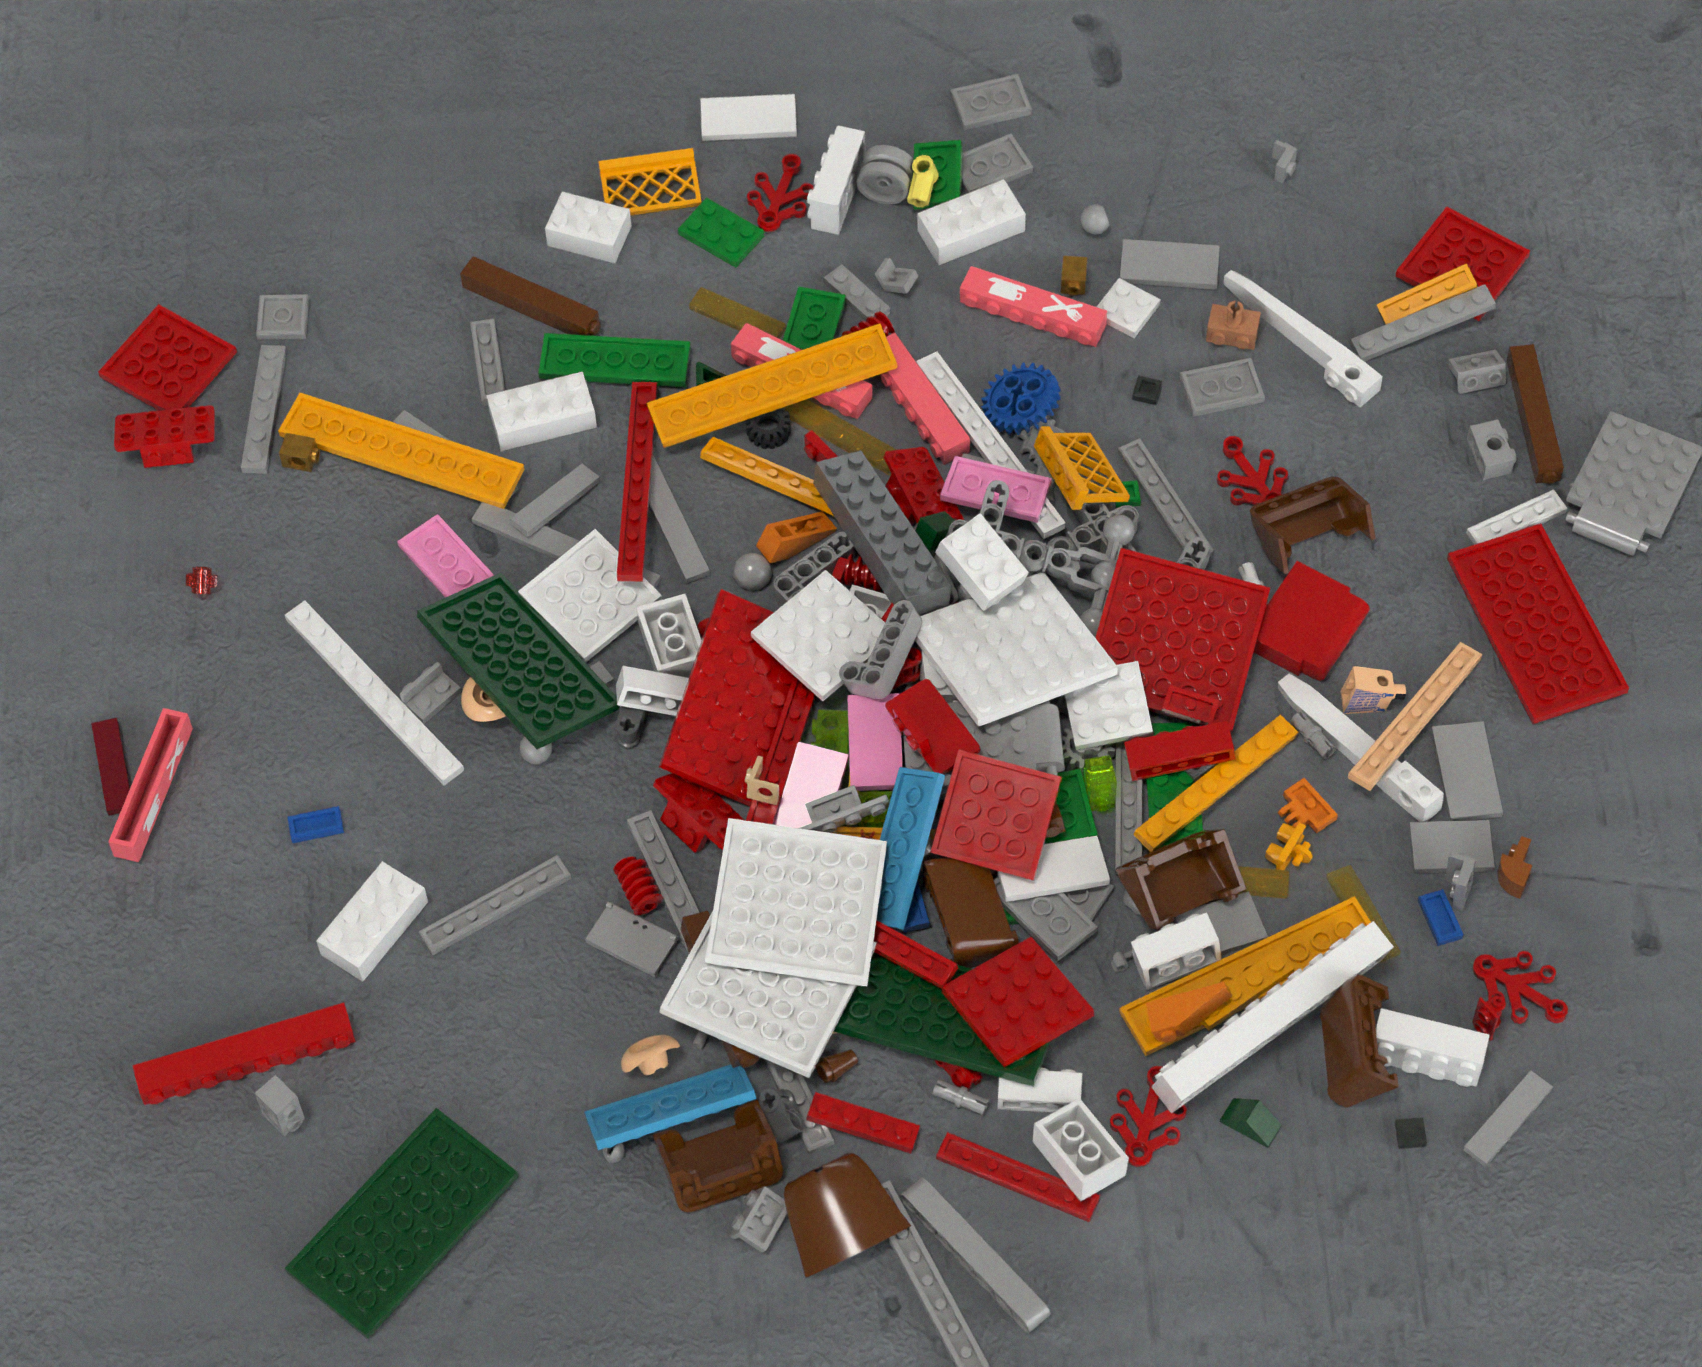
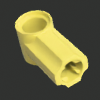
M926 155L919 156L913 161L912 168L914 173L907 198L909 204L923 208L929 205L933 184L938 179V171L932 159Z

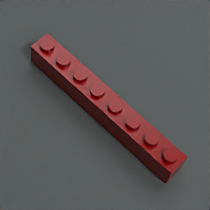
M340 1003L132 1066L139 1094L144 1105L159 1104L164 1099L173 1096H185L193 1090L212 1088L223 1081L239 1080L244 1075L253 1072L261 1073L268 1071L273 1066L292 1064L297 1059L307 1056H319L324 1051L334 1048L342 1049L356 1041L345 1003Z

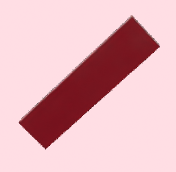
M117 718L91 723L108 816L121 812L130 790L119 722Z

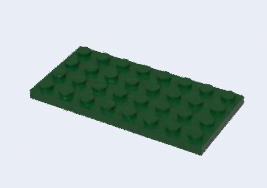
M502 572L417 610V618L537 750L620 708L617 705V696L556 630L518 593L516 587Z
M875 952L871 956L867 986H856L833 1031L1033 1087L1051 1043L1050 1041L1008 1066L1003 1067L944 996L941 988ZM958 965V970L949 982L972 969Z
M435 1108L284 1269L287 1274L366 1339H369L519 1177L518 1172L443 1112Z

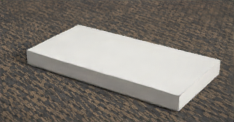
M795 94L701 98L702 141L797 137Z
M1097 836L1044 844L1034 881L997 871L1006 902L1110 884V877Z

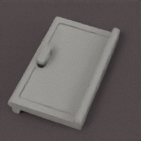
M607 902L605 910L585 940L587 944L656 978L658 970L678 941L679 936L639 916H635L633 913L611 902Z

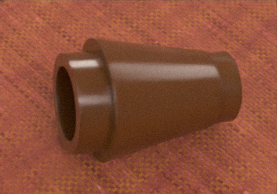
M849 1049L820 1058V1062L816 1064V1071L824 1083L829 1081L835 1082L856 1065L858 1059L854 1051Z

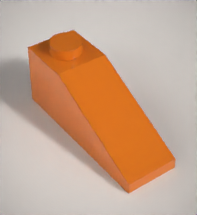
M823 511L767 524L756 547L769 563H774L795 556L833 534L837 528Z
M1225 982L1147 1002L1146 1006L1152 1034L1158 1042H1172L1177 1037L1186 1035L1232 997L1230 989Z

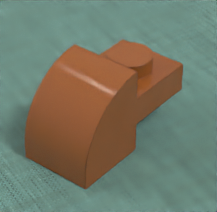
M1521 836L1518 845L1512 844L1508 855L1502 854L1497 871L1501 887L1508 894L1518 899L1521 898L1533 866L1524 862L1531 839Z

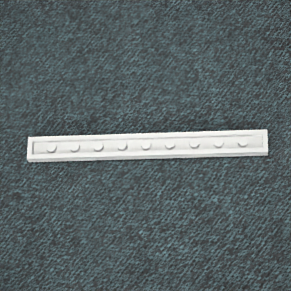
M934 352L916 361L988 464L1027 472L940 354ZM1046 498L1038 523L1031 522L1043 539L1065 529V521Z
M305 600L285 614L286 621L443 786L464 771L463 765Z

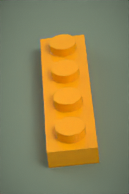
M1464 264L1376 305L1386 325L1477 288V283L1468 265Z
M1276 949L1226 983L1232 997L1206 1017L1202 1024L1208 1031L1289 977L1294 973L1295 968L1280 950Z

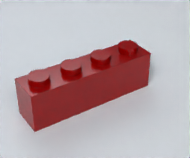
M1228 720L1223 722L1212 721L1207 725L1199 727L1187 726L1182 730L1174 732L1163 731L1155 736L1146 738L1135 737L1130 741L1124 742L1132 781L1236 760Z

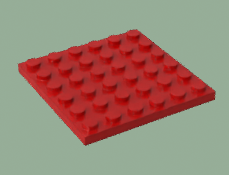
M1120 548L1095 638L1116 665L1138 661L1149 711L1203 725L1161 711L1169 685H1173L1220 700L1213 721L1223 722L1228 720L1230 733H1232L1270 587Z

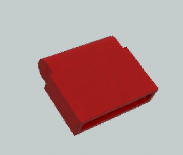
M1296 561L1265 607L1253 653L1297 676L1303 673L1315 680L1322 681L1369 613L1370 607L1363 599L1350 593V587Z

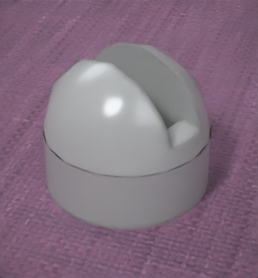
M623 1143L616 1144L612 1154L608 1153L611 1148L602 1149L604 1158L611 1163H617L625 1156Z

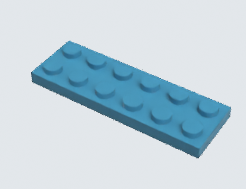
M899 767L880 836V840L887 841L876 920L890 928L904 930L945 779V775L937 772Z
M728 1065L594 1108L584 1113L596 1146L600 1150L611 1148L616 1144L631 1139L641 1138L643 1135L656 1131L666 1130L683 1122H691L696 1118L715 1114L736 1105H743L748 1101L756 1099V1096L744 1068L741 1066L732 1068V1065Z

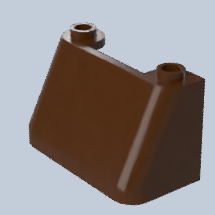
M1225 829L1196 832L1116 868L1121 883L1150 929H1156V932L1160 931L1165 925L1171 924L1175 921L1174 917L1214 899H1222L1223 902L1234 900L1238 897L1237 893L1246 889Z
M952 858L923 861V883L926 892H929L930 898H933L946 937V946L952 955L951 961L960 966L974 968L1019 943L1016 931H1011L998 895L993 877H995L994 870Z
M1356 975L1347 979L1322 1005L1320 1012L1328 1081L1327 1092L1333 1101L1346 1108L1399 1087L1397 1074H1389L1384 1064L1388 1063L1387 1058L1378 1054L1374 1011L1382 1008L1381 1002L1389 999L1388 987L1363 975Z
M758 1100L745 1103L735 1110V1125L685 1142L680 1132L670 1129L653 1134L657 1151L680 1210L683 1212H694L749 1193L752 1190L755 1191L764 1186L773 1185L781 1179L783 1168L776 1139Z

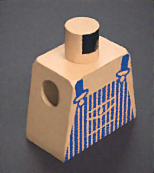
M1353 666L1340 691L1343 714L1386 711L1392 699H1405V684H1394L1393 675L1388 670Z

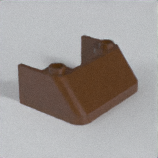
M1328 477L1259 503L1250 509L1251 521L1267 558L1284 574L1289 573L1287 559L1292 554L1290 545L1333 529L1343 536H1351L1360 530L1370 540L1376 539L1370 504L1339 477Z

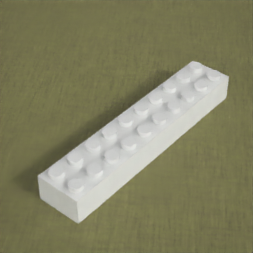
M1373 921L1367 926L1363 923L1357 926L1344 940L1341 938L1331 945L1326 953H1320L1314 957L1303 971L1299 968L1288 977V980L1282 986L1277 984L1266 993L1267 995L1261 999L1262 1002L1256 999L1245 1008L1246 1010L1240 1014V1017L1236 1014L1227 1020L1224 1026L1219 1029V1033L1216 1029L1203 1038L1198 1048L1193 1045L1181 1054L1182 1056L1176 1061V1064L1172 1060L1160 1069L1161 1072L1155 1076L1157 1081L1153 1084L1152 1089L1171 1114L1326 1002L1347 979L1356 975H1363L1381 962L1391 951L1393 945Z

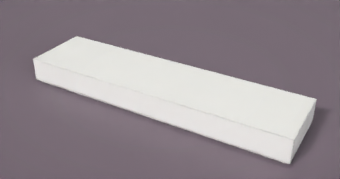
M1553 489L1468 528L1466 534L1475 545L1540 523L1543 524L1565 514L1567 507Z

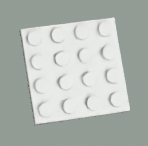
M596 529L518 591L585 663L638 620L636 607L662 600V595L644 577L643 582L617 581L618 551Z
M825 570L752 630L751 637L819 699L824 701L844 684L839 677V670L842 665L850 661L867 663L885 622Z

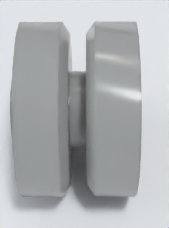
M889 145L873 146L864 155L862 168L857 179V187L864 196L872 201L887 205L898 204L908 196L910 181L914 173L912 168L914 160L908 153L897 147Z

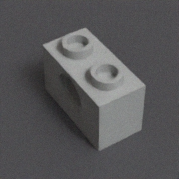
M1499 420L1471 425L1467 442L1482 479L1486 480L1512 474L1514 463L1517 461L1516 453L1513 448L1510 449L1507 431L1501 427Z
M276 1075L255 1092L263 1116L283 1136L297 1130L301 1126L305 1117L298 1097Z

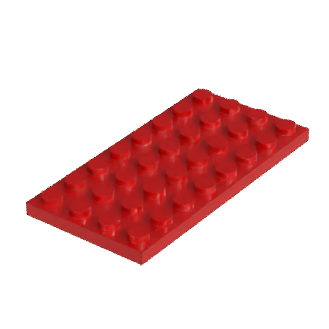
M1541 523L1448 553L1447 560L1532 724L1628 693L1629 686Z
M721 589L713 605L659 768L750 807L753 799L747 798L746 773L748 768L753 769L758 756L763 757L764 767L794 675L751 637V631L774 612Z

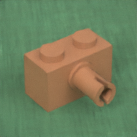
M1235 301L1230 302L1228 306L1212 304L1207 326L1206 342L1254 350L1261 312L1243 309V305L1239 301L1237 308L1235 307Z

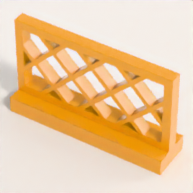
M693 148L599 161L604 202L611 204L615 198L625 203L624 208L630 209V216L695 207L702 203ZM691 168L692 175L687 181L677 176L680 170ZM663 172L669 177L661 184L653 179L657 173ZM634 176H641L646 179L639 188L629 182ZM617 179L622 184L614 191L607 186L606 180ZM673 179L683 185L677 193L667 188ZM649 182L659 188L653 196L643 191ZM625 186L635 191L629 200L619 194ZM688 188L695 193L696 199L685 200L680 195ZM663 191L673 197L668 203H661L656 200ZM639 194L649 200L645 206L638 207L633 203Z
M1041 426L1034 443V448L1072 510H1081L1084 503L1128 502L1130 498L1129 493L1091 433H1054L1050 426ZM1060 442L1068 445V447L1061 445ZM1079 442H1086L1089 447H1087V446H1085V445H1083V444H1081V443H1079ZM1074 448V449H1076V450H1078V451H1080V452H1082V453H1084V454L1081 455V454H1079V453H1077V452H1075V451H1073V450H1071V449ZM1087 456H1090V457H1092V458L1098 460V462H1095V461H1093V460L1087 458ZM1070 458H1072V459H1074V460H1076V461H1078V462L1075 463V462L1071 461ZM1081 464H1084V465H1086V466H1088V467H1090V468H1092V469H1094V470L1091 471V470H1089V469H1087V468L1081 466ZM1097 472H1100V473H1102V474L1108 476V478L1103 477V476L1097 474ZM1079 473L1082 474V475H1084V476H1086V477H1088V478L1085 479V478L1081 477V476L1079 475ZM1091 480H1094V481H1096V482H1098V483H1100V484H1102V485H1104V486L1101 487V486H1099V485H1097V484L1091 482ZM1107 487L1110 488V489H1112V490H1114V491H1116V492H1118V493H1113V492L1107 490ZM1089 490H1092V491H1094V492H1096V493H1094V494H1089L1088 491H1089Z

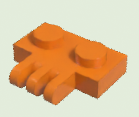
M1305 778L1284 791L1283 797L1289 803L1278 811V815L1282 818L1291 813L1284 820L1288 825L1297 820L1292 825L1296 828L1300 822L1304 825H1309L1318 833L1337 820L1338 814Z

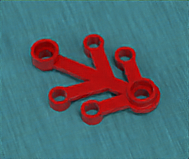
M788 154L783 157L782 169L784 173L776 191L769 182V176L765 172H759L754 177L755 186L761 188L771 202L769 209L761 201L759 191L752 190L747 194L748 205L755 207L759 214L757 218L758 227L766 232L777 230L783 220L793 216L803 218L807 214V206L801 201L795 202L790 208L779 211L781 206L799 198L807 200L808 193L803 191L814 190L812 184L804 183L800 188L786 193L792 177L801 170V159L796 154Z
M1237 436L1227 437L1223 442V453L1228 458L1235 460L1246 477L1232 474L1228 470H1221L1217 474V484L1221 487H1228L1233 484L1256 489L1260 494L1245 493L1243 489L1235 488L1231 491V503L1237 506L1242 505L1244 502L1257 505L1282 495L1283 484L1288 479V471L1285 468L1278 467L1273 471L1274 483L1271 491L1265 484L1269 467L1274 463V452L1270 449H1264L1260 452V465L1258 472H1256L1242 453V440ZM1269 456L1270 459H1264L1263 457ZM1282 474V475H1284V477L1280 478V477H1277L1276 475ZM1221 477H1227L1228 480H1222ZM1240 495L1242 498L1237 499L1234 496Z
M1527 951L1519 952L1517 957L1499 960L1492 955L1483 954L1474 960L1473 972L1479 979L1485 982L1488 1000L1494 996H1500L1505 1000L1503 993L1498 991L1496 980L1505 985L1512 1009L1511 1019L1513 1022L1522 1024L1528 1017V1010L1525 1006H1522L1520 995L1544 1008L1545 1017L1548 1021L1561 1023L1565 1020L1568 1007L1564 1001L1560 999L1551 1000L1527 985L1540 982L1552 983L1556 976V970L1553 966L1544 965L1540 971L1510 975L1503 971L1517 967L1523 970L1530 968L1533 957ZM1520 958H1526L1529 962L1523 963L1520 961ZM1482 964H1488L1491 966V968L1486 969L1482 966ZM1543 972H1550L1552 976L1546 977ZM1553 1006L1560 1007L1562 1010L1555 1011ZM1515 1012H1522L1524 1017H1517Z
M1154 1066L1147 1073V1084L1150 1089L1143 1114L1134 1102L1133 1094L1130 1090L1121 1089L1116 1095L1117 1104L1126 1109L1139 1129L1136 1139L1127 1127V1120L1123 1114L1116 1113L1110 1118V1128L1114 1132H1118L1127 1145L1125 1154L1128 1156V1162L1133 1166H1145L1151 1161L1152 1152L1165 1145H1176L1180 1140V1131L1176 1127L1171 1126L1165 1129L1164 1134L1148 1141L1150 1132L1172 1120H1183L1187 1111L1186 1106L1183 1105L1179 1108L1183 1111L1182 1114L1178 1115L1174 1112L1171 1114L1167 1109L1154 1116L1159 1097L1152 1089L1155 1083L1153 1079L1161 1072L1162 1066ZM1126 1095L1129 1097V1100L1122 1101L1120 1097ZM1115 1120H1121L1123 1124L1121 1126H1116L1113 1122ZM1174 1133L1177 1137L1169 1139L1167 1134ZM1135 1151H1141L1144 1155L1142 1157H1136L1133 1153Z

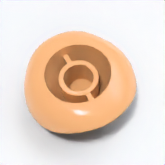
M471 677L466 681L461 695V705L464 713L470 719L485 722L498 720L506 716Z
M654 1035L641 1039L631 1045L624 1053L621 1060L622 1071L630 1072L637 1066L644 1075L654 1074L657 1069H664L668 1065L666 1050L678 1048L680 1044L675 1038L668 1035Z

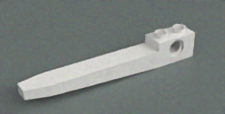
M1232 270L1224 276V285L1251 310L1261 312V318L1325 368L1324 379L1328 385L1339 390L1348 401L1362 407L1380 391L1383 376L1344 345L1251 280Z
M1287 674L1278 682L1279 691L1291 707L1298 713L1304 712L1308 719L1315 726H1319L1323 730L1325 737L1354 765L1374 744L1375 740L1312 686L1291 674ZM1396 760L1376 783L1377 786L1419 822L1429 821L1442 810L1444 793L1407 761L1401 763Z

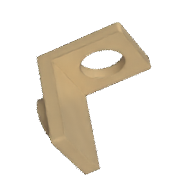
M758 756L753 769L748 768L746 773L747 798L777 805L779 785L759 780L763 768V757ZM759 788H767L773 795H762L759 792Z

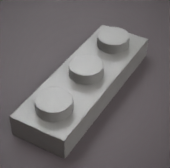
M842 264L824 277V284L834 293L845 294V303L865 321L867 317L874 316L877 311L884 313L886 316L890 314V307Z

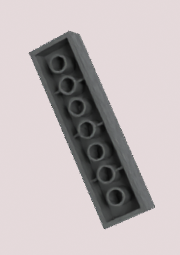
M857 451L816 462L814 486L890 602L895 605L901 600H908L913 604L919 615L947 607L949 605L952 585L863 452Z

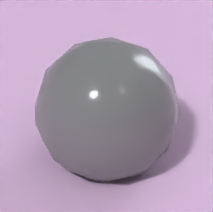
M1098 204L1090 205L1082 212L1081 226L1087 233L1097 235L1108 229L1109 221L1103 206Z
M524 736L520 742L519 751L526 762L541 764L550 757L552 743L537 750Z

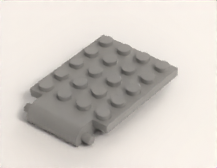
M1610 411L1567 495L1566 501L1581 507L1578 515L1568 512L1565 521L1574 524L1572 532L1634 556L1636 550L1647 553L1650 543L1642 541L1644 534L1648 533L1660 539L1662 538L1702 456V446Z
M1049 700L979 727L960 701L948 703L980 745L981 751L977 755L1057 775V772L1065 769L1059 709L1056 705L1050 704ZM903 732L906 768L933 772L919 752L911 749L906 741L907 736ZM953 769L944 774L945 779L939 800H943L946 797Z

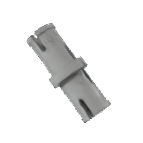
M1301 711L1292 717L1290 723L1302 734L1303 740L1307 744H1311L1323 759L1329 758L1334 754L1336 747L1325 737L1323 730L1319 726H1315L1304 712Z
M938 1079V1086L935 1085L933 1096L950 1101L959 1109L962 1106L984 1116L986 1113L985 1109L987 1110L990 1103L989 1099L968 1092V1088L964 1086L959 1088Z

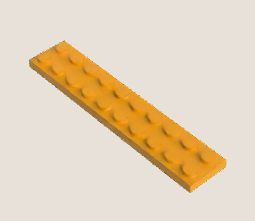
M877 324L648 402L647 407L662 446L666 448L897 369V362L881 324Z
M299 393L278 430L280 437L285 438L286 433L315 438L317 449L502 509L507 505L525 470L524 464L304 393Z
M1354 896L1120 1007L1119 1013L1144 1055L1148 1056L1206 1027L1200 1022L1186 1035L1177 1037L1175 1041L1158 1042L1151 1032L1146 1006L1147 1002L1221 982L1227 983L1276 949H1279L1295 968L1294 972L1299 968L1303 971L1318 954L1326 953L1331 945L1341 938L1344 940L1357 926L1362 923L1367 926L1371 921ZM1288 977L1278 984L1282 986V984L1288 980ZM1265 992L1256 999H1259L1261 1001V999L1267 995V992ZM1247 1004L1245 1007H1243V1008L1240 1009L1239 1011L1244 1010L1249 1004Z

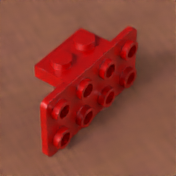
M211 405L127 413L115 417V451L140 450L144 468L194 463L191 444L210 443L215 440V409Z
M925 447L885 452L883 458L891 472L885 487L912 526L915 520L918 524L921 517L943 511L954 520H964L955 503L940 500V494L945 482Z
M923 679L886 702V710L892 716L896 729L899 733L904 732L907 736L906 741L911 749L919 752L933 772L944 775L954 768L958 750L978 754L981 751L978 742L929 679Z
M667 774L655 779L653 783L654 788L668 800L660 821L694 853L703 850L708 838L723 850L728 818L744 820L714 791L676 774Z

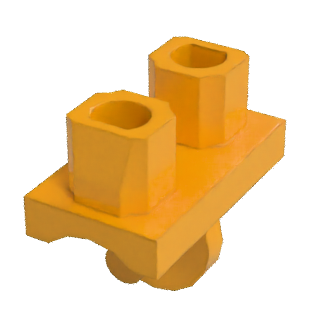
M1300 822L1296 828L1285 823L1281 825L1276 839L1286 843L1285 847L1283 848L1271 843L1265 853V858L1276 865L1275 872L1282 875L1292 857H1294L1292 864L1297 867L1301 862L1309 863L1313 858L1312 853L1309 851L1311 844L1304 841L1302 846L1300 845L1304 839L1303 832L1306 829V825Z

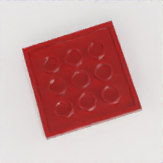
M1446 206L1396 270L1395 276L1416 287L1467 264L1477 283V287L1485 284L1495 301L1527 260L1530 250ZM1485 313L1473 317V319L1480 321Z
M158 304L98 373L100 378L159 411L189 408L233 358L237 350L234 345Z
M958 750L930 853L1034 881L1062 777Z
M1032 937L1027 938L942 987L944 996L1003 1067L1008 1066L1094 1016V1009Z

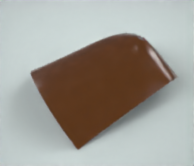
M846 1153L822 1165V1171H809L788 1182L784 1187L785 1206L805 1278L911 1227V1224L901 1213L869 1166L854 1153Z

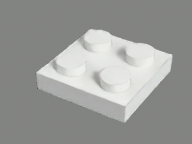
M1118 278L1097 307L1107 310L1106 324L1135 338L1160 306V299Z

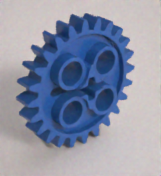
M1024 362L1019 369L1014 364L1010 372L1004 368L1003 376L996 374L997 381L988 382L991 389H984L986 397L981 398L984 404L981 406L984 415L994 428L997 427L1000 433L1005 429L1008 435L1013 430L1016 431L1017 435H1020L1022 429L1029 433L1031 426L1039 429L1038 423L1040 421L1047 423L1045 417L1047 415L1054 416L1052 409L1059 407L1057 401L1061 399L1059 394L1061 389L1055 376L1052 375L1049 369L1045 371L1043 365L1037 368L1035 363H1032L1027 368Z

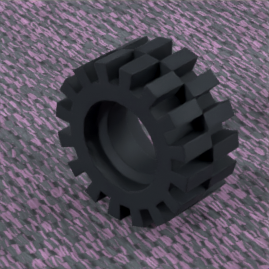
M785 407L745 421L749 441H754L756 447L761 444L762 449H766L767 445H770V449H775L774 444H777L778 447L782 446V440L786 442L791 433L789 413L785 411ZM770 420L778 424L776 428L771 430L759 428V424L763 421Z

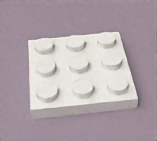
M1138 661L1117 665V675L1065 694L1076 750L1153 735Z

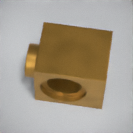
M1063 256L1061 294L1085 295L1087 257Z
M286 433L279 451L282 467L311 472L314 463H318L320 457V449H317L315 438Z

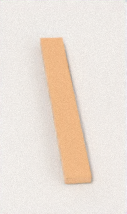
M1460 642L1351 769L1348 778L1371 791L1480 662L1482 654Z

